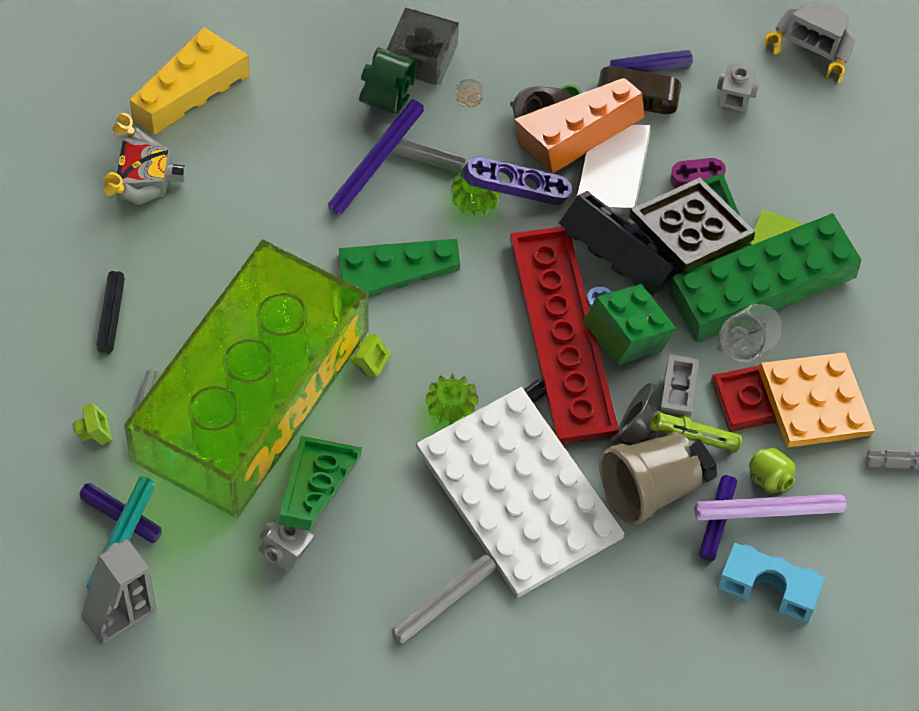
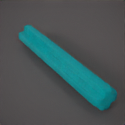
M145 476L139 477L103 552L114 543H121L126 539L130 540L156 487V483L152 479ZM94 568V570H93V572H92V574H91V576H90V578H89V580H88V582H87V584H86V588H87L88 590H89L90 585H91V581H92V578H93V575H94L95 568Z

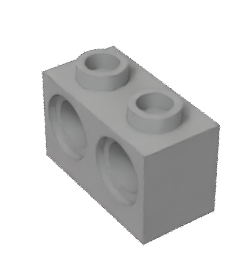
M669 354L660 412L675 417L687 416L691 418L700 359ZM674 425L675 428L688 430V428Z

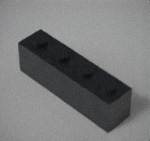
M585 191L576 197L559 222L565 228L564 231L568 236L575 240L580 239L588 246V250L594 256L607 260L612 264L611 268L616 273L629 277L635 282V286L642 284L652 296L663 289L678 268L649 237L589 191Z

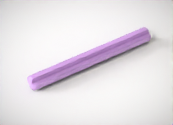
M842 494L698 501L694 506V512L697 520L842 513L846 509V499Z

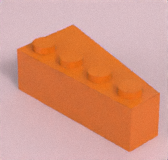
M622 78L514 120L518 143L547 170L554 174L586 154L587 151L640 121L645 115L642 92L625 78Z

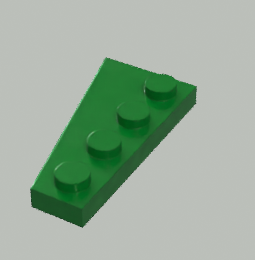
M457 239L339 248L344 305L354 302V298L364 295L372 297L380 294V291L394 286L398 289L408 286V283L414 280L422 279L425 281L460 270Z
M301 436L278 524L297 529L311 530L360 459L362 447Z

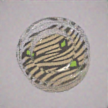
M464 79L456 85L455 99L459 105L472 108L482 102L484 89L477 80Z

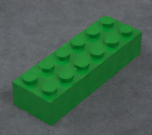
M831 213L700 265L685 273L673 276L670 295L696 342H699L857 278L862 260L834 213Z

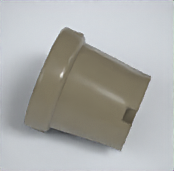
M673 432L630 446L618 444L602 451L599 459L602 485L611 506L626 523L635 526L653 518L656 510L688 493L696 491L697 489L695 488L701 486L702 470L697 455L689 457L685 448L692 445L681 433Z

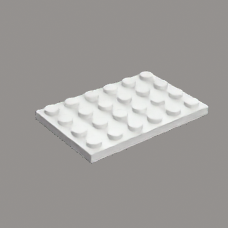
M522 387L416 443V450L487 555L495 562V567L516 598L521 597L624 537L625 533Z

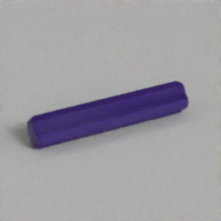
M690 50L612 59L609 66L650 72L691 66L693 56Z
M729 475L721 477L714 501L733 500L738 482L735 477ZM727 519L708 521L699 551L700 558L709 561L715 560Z
M86 483L79 492L80 498L118 521L125 507L124 503L92 483ZM141 515L134 533L150 543H155L162 534V528Z

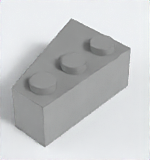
M128 539L121 543L110 545L99 556L81 614L101 644H104L157 610L150 569Z

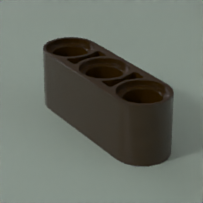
M607 66L601 69L597 88L625 78L642 92L644 111L660 114H673L676 112L682 85L675 77L614 66Z

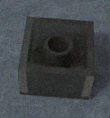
M405 7L386 50L416 61V80L440 86L458 45L459 22Z

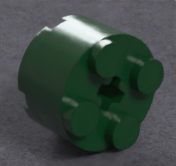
M377 47L373 55L372 64H366L363 69L361 80L365 81V85L361 90L359 101L391 113L400 114L410 97V94H407L409 85H414L417 62L409 57Z

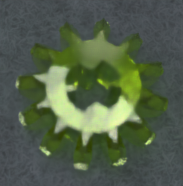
M457 173L455 181L451 185L454 205H460L462 213L470 210L472 216L477 211L486 215L488 208L495 209L497 200L501 197L500 192L469 185L462 177V173Z
M454 373L450 375L449 379H445L440 375L438 383L431 382L429 393L426 395V404L428 405L430 416L437 415L439 424L444 420H448L449 425H451L455 420L459 421L475 412V407L478 405V396L475 394L476 388L474 384H467L465 376L457 380Z

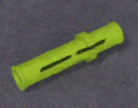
M656 411L651 419L650 427L653 431H660L666 434L678 432L688 440L696 442L701 439L705 445L729 450L733 453L740 449L742 443L741 434L693 422L687 416L675 417ZM674 425L688 428L690 431L675 428ZM702 433H707V434H710V435H714V436H717V437H719V438H718V439H714V438H711V437L703 436Z

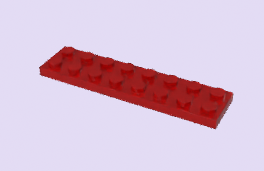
M563 226L510 233V243L555 435L562 444L614 436L616 433H619V428L597 339L583 321L589 311V306L572 238L565 233Z

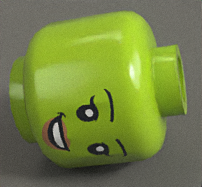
M776 448L757 451L749 462V475L751 479L769 494L785 492L795 482V463Z

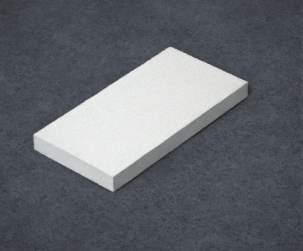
M631 125L587 151L577 196L585 191H589L617 214L630 215L631 208L637 205L651 133L650 125Z

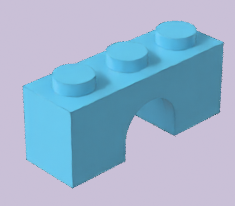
M734 543L721 575L718 589L748 600L755 586L763 583L771 584L778 588L782 595V602L778 612L809 623L826 577L819 575L813 569L800 568L789 564L781 557H771L760 553L752 546Z

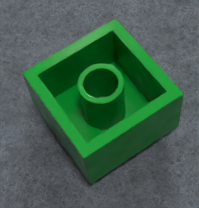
M642 284L596 297L583 320L616 365L662 352L676 329Z

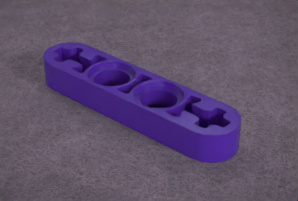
M472 157L462 169V177L471 186L552 205L563 204L572 194L571 183L561 175L484 157ZM498 172L505 173L509 177L510 183L502 182L498 177ZM525 179L533 180L537 189H530L525 184Z

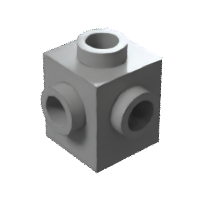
M729 62L726 73L721 72L718 80L717 89L722 90L719 106L747 112L750 97L756 98L760 81L755 80L757 68Z
M279 519L276 523L269 521L259 536L263 541L258 551L271 563L277 564L287 572H290L307 550L314 535L305 529L279 525Z

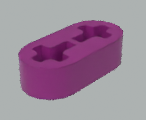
M716 158L680 161L672 167L670 182L672 186L677 188L699 177L702 180L714 177L708 170H713L714 174L717 175L723 173L725 177L726 166L721 160ZM680 173H684L685 176L688 177V178H687V179H683V176H682V175H679V174H680Z

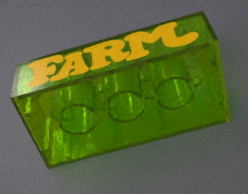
M262 239L125 422L124 428L130 461L227 514L238 518L369 332L368 292Z

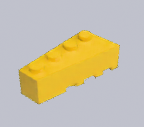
M204 27L129 100L133 121L152 134H157L184 117L186 111L193 107L199 108L207 103V98L217 92L222 94L230 89V84L238 79L243 81L250 76L248 54Z

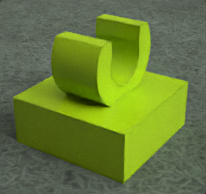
M368 334L363 342L357 344L359 350L356 355H351L349 358L356 367H362L368 377L378 378L391 353L377 334Z
M94 403L83 406L84 418L72 423L74 434H80L82 441L93 438L100 445L111 442L112 437L107 415Z

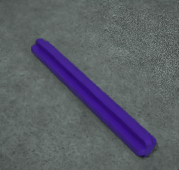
M413 99L406 105L328 203L330 211L336 215H341L424 112V106L420 102Z

